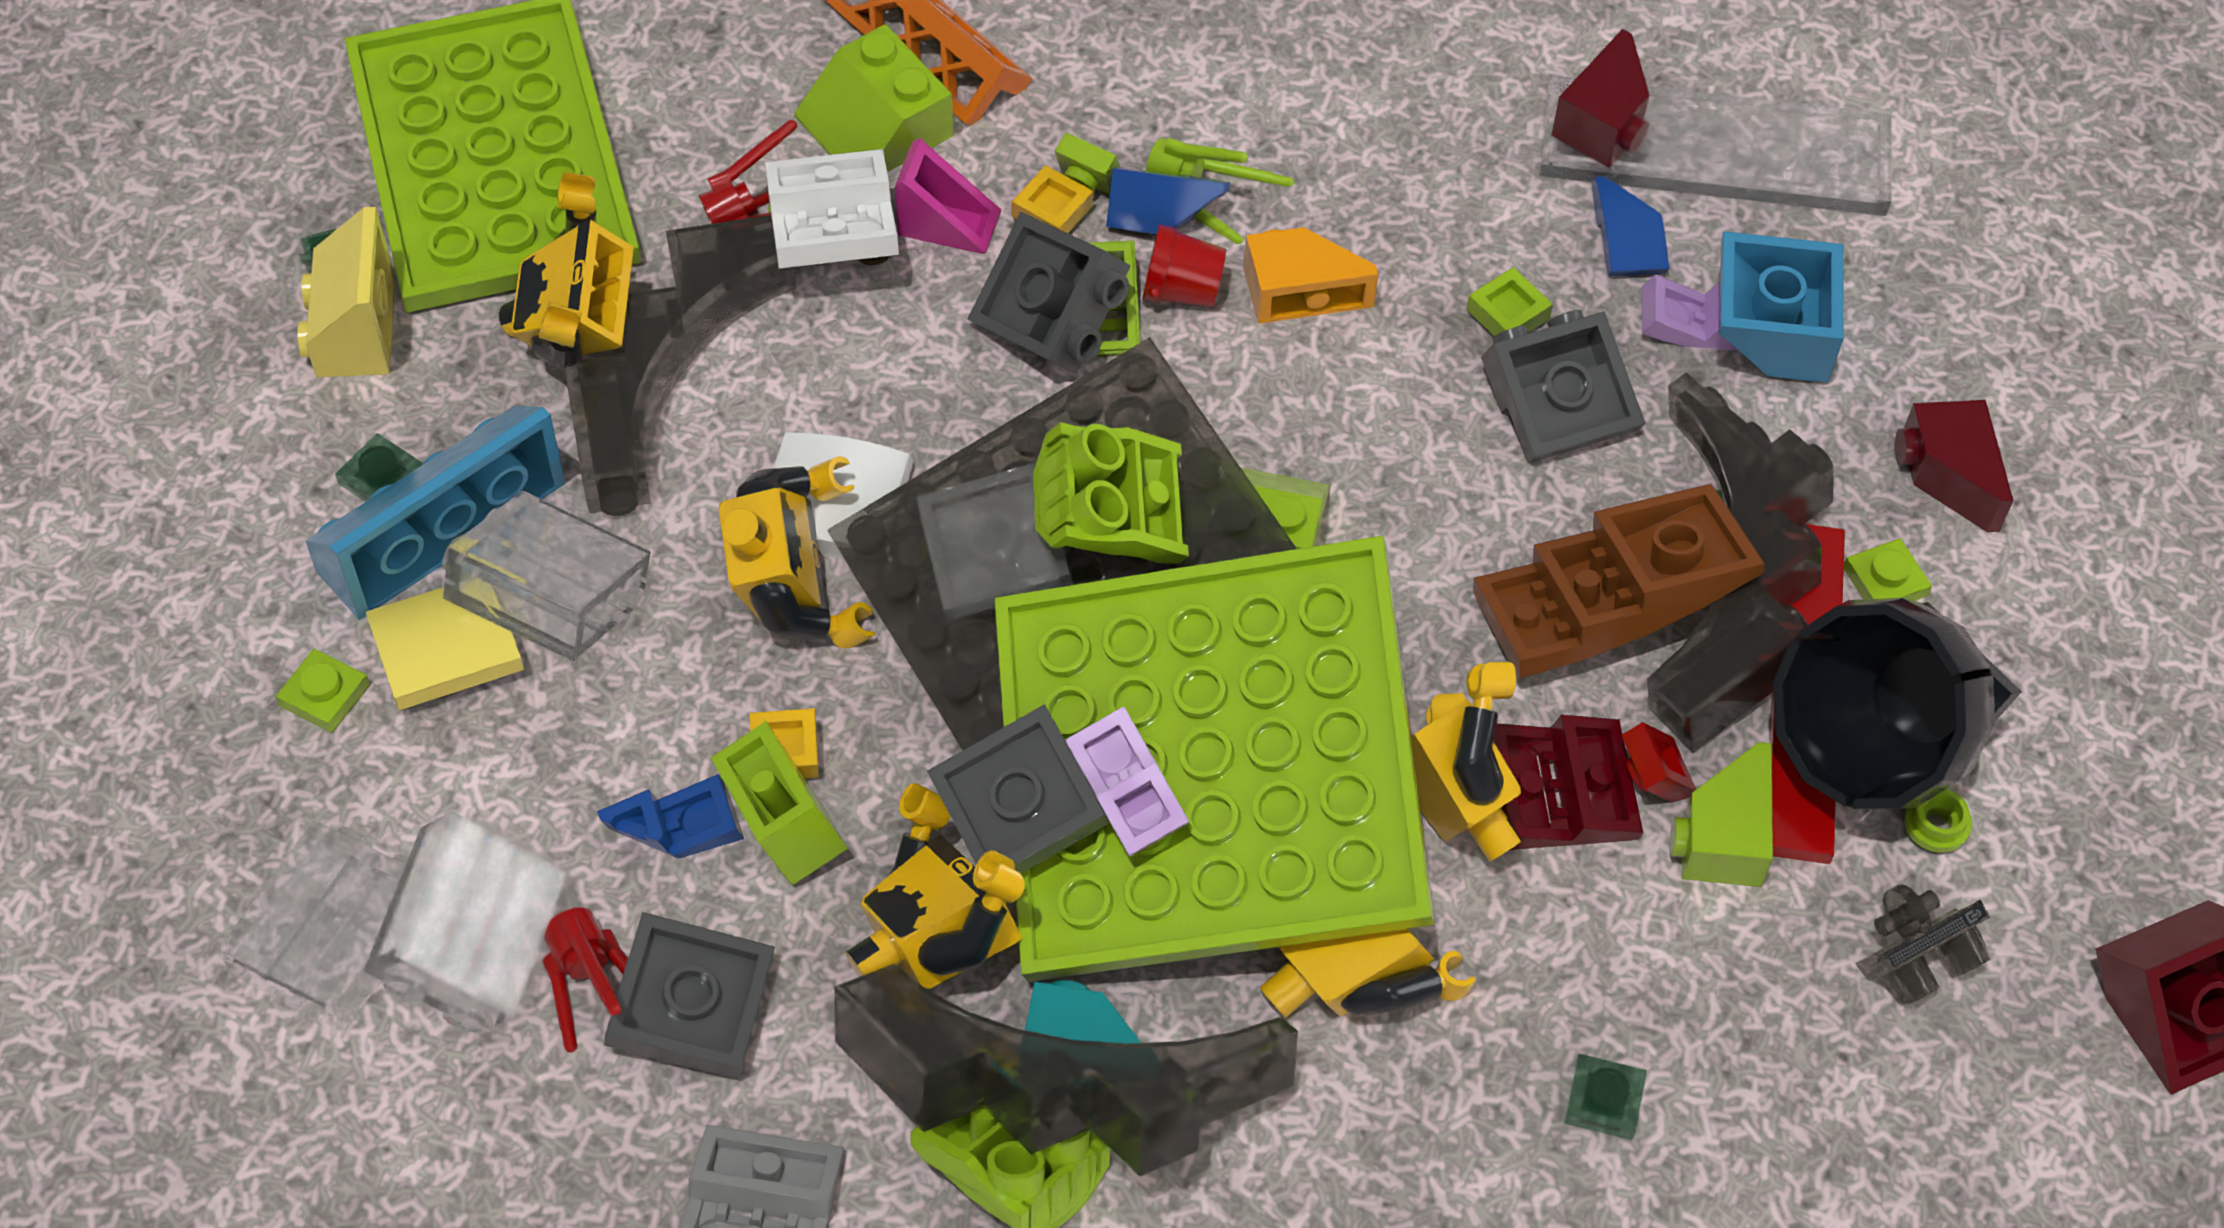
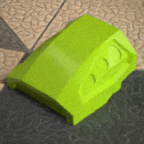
M1060 422L1046 433L1033 471L1035 530L1052 548L1056 549L1071 546L1110 555L1140 557L1157 563H1181L1189 557L1188 545L1183 544L1177 466V458L1182 455L1181 444L1129 427L1109 428L1102 424H1091L1087 427H1081Z
M1001 1063L994 1069L991 1079L927 1127L919 1125L910 1132V1145L926 1163L940 1170L970 1199L1011 1226V1228H1059L1084 1207L1110 1165V1143L1090 1129L1089 1119L1082 1111L1067 1106L1056 1091L1004 1063Z

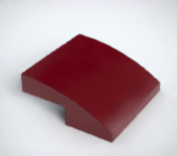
M1561 714L1551 727L1496 724L1493 741L1521 789L1519 796L1501 807L1523 840L1510 850L1631 841L1638 839L1644 833L1633 781L1626 765L1628 757L1625 743L1621 736L1620 719ZM1537 756H1538V759H1539V764H1540V769H1541V775H1540V770H1539V765H1538ZM1550 764H1553L1556 779H1552ZM1543 787H1544V790H1545V795H1546V800H1547V805H1548V810H1549V816H1548V811H1547V806H1546V801H1545V796H1544ZM1557 792H1559L1562 808H1558L1555 794Z

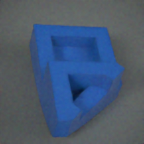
M1123 167L1113 168L1106 227L1152 234L1157 233L1159 224L1179 229L1191 222L1196 214L1215 199L1225 195L1229 191L1230 182L1188 175L1174 176Z
M1595 177L1592 181L1594 211L1597 226L1602 228L1604 258L1608 276L1667 273L1670 268L1662 214L1606 177Z
M719 774L660 799H657L648 789L597 811L599 819L607 828L678 859L745 839L728 788Z

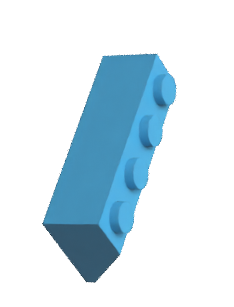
M513 406L496 418L485 420L477 426L473 433L445 451L434 453L424 461L422 466L394 484L378 489L369 500L340 519L327 522L319 529L317 534L305 541L316 573L356 618L361 620L367 616L366 611L381 607L565 485L566 482L551 415L544 407Z

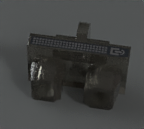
M1897 884L1883 894L1885 914L1874 920V926L1882 937H1886L1896 931L1902 937L1855 964L1867 980L1880 976L1885 987L1899 1005L1904 1006L1913 1003L1940 987L1922 956L1934 948L1951 978L1963 975L1991 960L1983 937L1976 926L1989 919L1990 916L1982 901L1977 900L1960 910L1956 908L1931 921L1929 913L1940 907V900L1936 893L1932 890H1927L1917 895L1910 887L1904 884Z

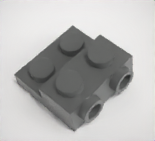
M1020 212L967 319L1077 374L1082 363L1090 362L1100 350L1102 338L1099 329L1109 309L1118 307L1127 296L1129 282L1126 275L1131 265L1092 244Z
M1581 310L1569 311L1550 319L1547 322L1548 328L1531 333L1528 332L1526 326L1508 329L1492 338L1494 344L1481 357L1500 412H1510L1528 463L1639 430L1646 424L1605 311L1586 317L1583 316Z

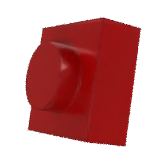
M1644 722L1621 735L1631 756L1626 761L1628 772L1635 784L1643 792H1650L1673 803L1690 797L1692 792L1696 790L1672 736Z

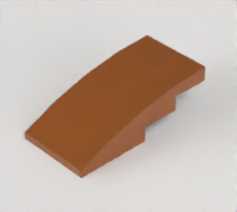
M1707 484L1594 511L1592 531L1534 544L1532 564L1474 577L1473 593L1503 651L1514 665L1519 679L1583 661L1666 627L1707 607L1764 573L1765 563L1713 485Z

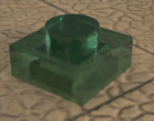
M377 433L335 473V476L340 486L366 502L378 489L394 484L422 466L423 462Z
M1579 1053L1575 1064L1564 1124L1633 1140L1647 1070Z

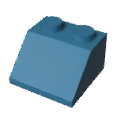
M1723 231L1720 259L1719 334L1767 376L1828 383L1844 340L1843 244Z

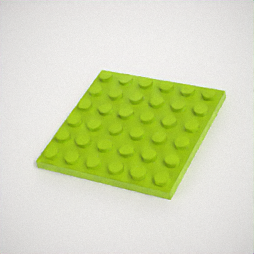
M1383 535L995 598L1004 727L1045 704L1066 740L1118 709L1125 707L1190 822L1131 857L1112 824L1109 823L1021 873L1025 888L1022 895L1016 900L1018 931L1022 937L1019 941L1021 975L1027 982L1435 925L1388 552Z

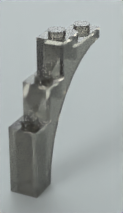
M1686 372L1668 385L1669 418L1699 452L1720 488L1725 505L1765 563L1763 574L1711 603L1709 610L1683 646L1647 678L1649 710L1686 748L1694 753L1773 692V680L1791 639L1800 635L1798 631L1808 625L1799 611L1791 605L1821 583L1822 546L1816 534L1805 523L1833 503L1834 465L1821 447L1813 443L1808 445L1790 429L1771 443L1766 432L1758 424L1752 421L1745 422L1728 407L1727 402L1716 389L1711 386L1703 387Z
M895 964L834 986L835 1042L923 1132L984 1107L1030 1154L1091 1129L1139 1176H1143L1197 1152L1201 1126L1219 1120L1224 1116L1294 1086L1298 1030L1281 1016L1235 1032L1185 1041L1125 1044L1071 1040L1017 1029L968 1012L928 991Z

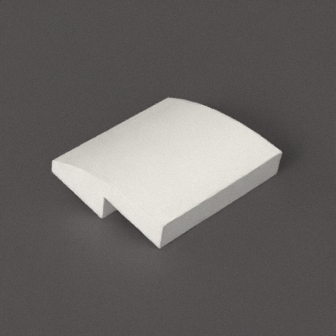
M883 149L765 162L779 268L899 255L897 231L891 205L889 179Z
M785 432L773 468L803 466L808 471L812 466L838 456L845 457L849 461V465L833 470V475L841 486L854 485V489L851 492L824 502L814 498L810 492L807 496L811 500L817 546L823 556L854 562H883L914 461L911 455L891 447L848 437Z

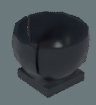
M1905 598L1848 600L1799 630L1798 633L1800 635L1791 639L1773 680L1776 736L1803 781L1844 807L1865 810L1915 809L1973 771L1995 726L1996 720L2022 691L1979 651L1962 625L1940 614L1929 602L1920 603Z

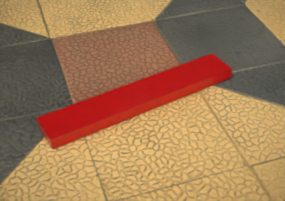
M1782 521L1778 542L1769 743L1772 746L1773 856L1830 864L1834 857L1836 801L1803 781L1776 736L1773 680L1791 639L1800 635L1798 631L1843 603L1845 529Z

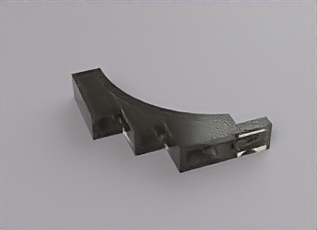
M771 215L666 231L675 287L628 294L623 332L625 353L579 360L573 365L564 366L582 483L589 514L603 512L611 516H621L632 512L639 505L651 504L649 486L651 447L663 408L681 375L712 340L742 316L764 303L796 289L794 267H778ZM829 263L814 264V265H815V266H821V265H826V264H829Z

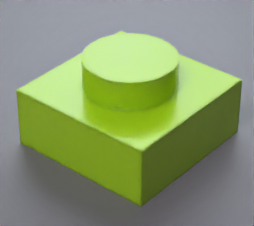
M1065 132L1055 149L1062 174L1089 188L1093 193L1097 189L1110 195L1113 168L1120 167L1117 155Z
M1512 267L1471 293L1468 297L1466 310L1495 336L1518 326H1526L1528 332L1532 331L1550 319L1553 303L1519 271Z
M1901 538L1846 557L1844 562V571L1863 599L1905 598L1916 601L1927 597L1932 589V584Z
M313 648L276 694L275 698L281 708L333 733L369 687L370 682L367 674Z

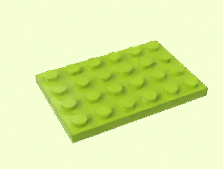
M531 0L344 37L406 313L516 290L519 266L524 258L551 243L565 229L566 210L559 209L557 205L558 187L563 172L595 178L592 196L596 202V223L634 247L632 265L642 263L637 238L571 0Z

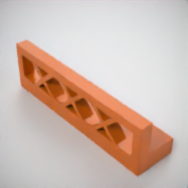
M825 0L864 35L884 25L883 10L900 7L904 14L905 34L897 36L919 59V42L936 38L940 42L942 66L928 69L936 78H943V85L952 93L953 113L967 125L971 126L980 120L1000 90L1017 95L1025 90L1033 79L942 0H868L867 3L853 6L847 0ZM869 13L870 20H868L864 16V14ZM918 23L924 28V30H918ZM955 55H956L962 62H957V63H955ZM973 70L984 81L966 105L958 98L956 74Z

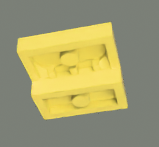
M489 573L366 611L398 711L524 670L519 650Z

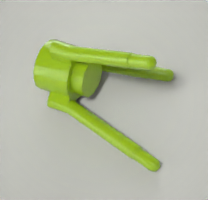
M1159 138L1152 147L1146 164V171L1174 176L1202 177L1203 170L1263 183L1287 187L1294 185V180L1291 177L1230 163H1246L1248 155L1245 152L1188 144L1172 138ZM1205 209L1194 216L1195 219L1235 244L1244 242V238Z

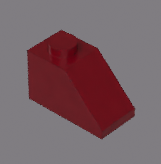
M1621 29L1559 96L1551 136L1607 168H1610L1625 151L1633 153L1643 141L1649 128V122L1645 121L1644 117L1650 94L1634 39L1630 32Z
M1986 400L1913 403L1904 428H1899L1896 433L1895 452L1898 463L1900 465H1909L1914 486L1987 533L2000 532L2014 500Z

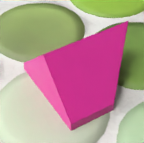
M919 138L913 141L895 185L898 236L985 254L1001 209L922 139Z

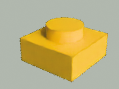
M1045 165L1012 200V217L1017 219L1019 213L1023 212L1061 231L1069 233L1093 207V191Z
M815 708L749 713L750 731L766 721L804 778H819Z

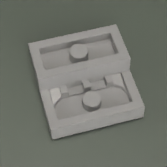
M706 1124L689 1176V1199L679 1228H828L844 1159V1147ZM729 1210L747 1212L752 1214L751 1217L729 1213ZM764 1215H765V1216L776 1217V1218H782V1219H787V1220H786V1223H785V1222H779V1221H773V1220L763 1219V1217H764ZM714 1222H721V1223L732 1224V1225H738V1226H744V1227H737V1226L719 1224V1223H714Z

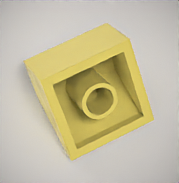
M363 207L313 249L312 273H304L302 275L303 304L305 309L309 310L308 321H299L298 347L302 358L310 357L316 377L390 374L396 278L376 207Z

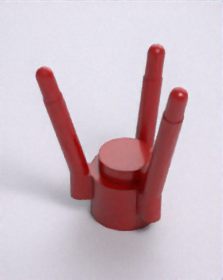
M788 120L729 168L707 178L711 190L698 196L718 239L730 233H733L736 238L754 229L773 225L771 212L757 215L759 214L757 208L770 203L768 191L752 197L744 181L733 186L732 182L797 129V122L795 120Z
M584 907L571 908L557 914L546 923L543 929V938L550 953L542 959V963L551 980L564 1049L569 1053L575 1052L578 1044L565 976L569 974L575 980L589 978L608 1013L611 1016H617L621 1012V1005L603 968L607 964L608 957L623 975L628 961V956L620 948L612 930H601L591 910Z

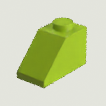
M766 721L710 757L757 842L792 886L848 849L822 803Z
M1757 742L1692 792L1684 817L1673 818L1670 831V856L1682 857L1681 879L1762 887L1773 860L1771 743Z

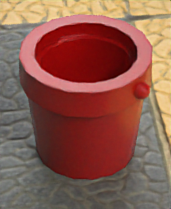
M1159 224L1142 300L1158 304L1160 301L1213 307L1219 289L1227 249L1177 232L1174 227Z

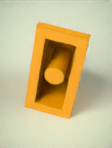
M1305 227L1287 230L1272 229L1263 233L1246 235L1243 270L1258 324L1374 307L1379 275L1375 264Z

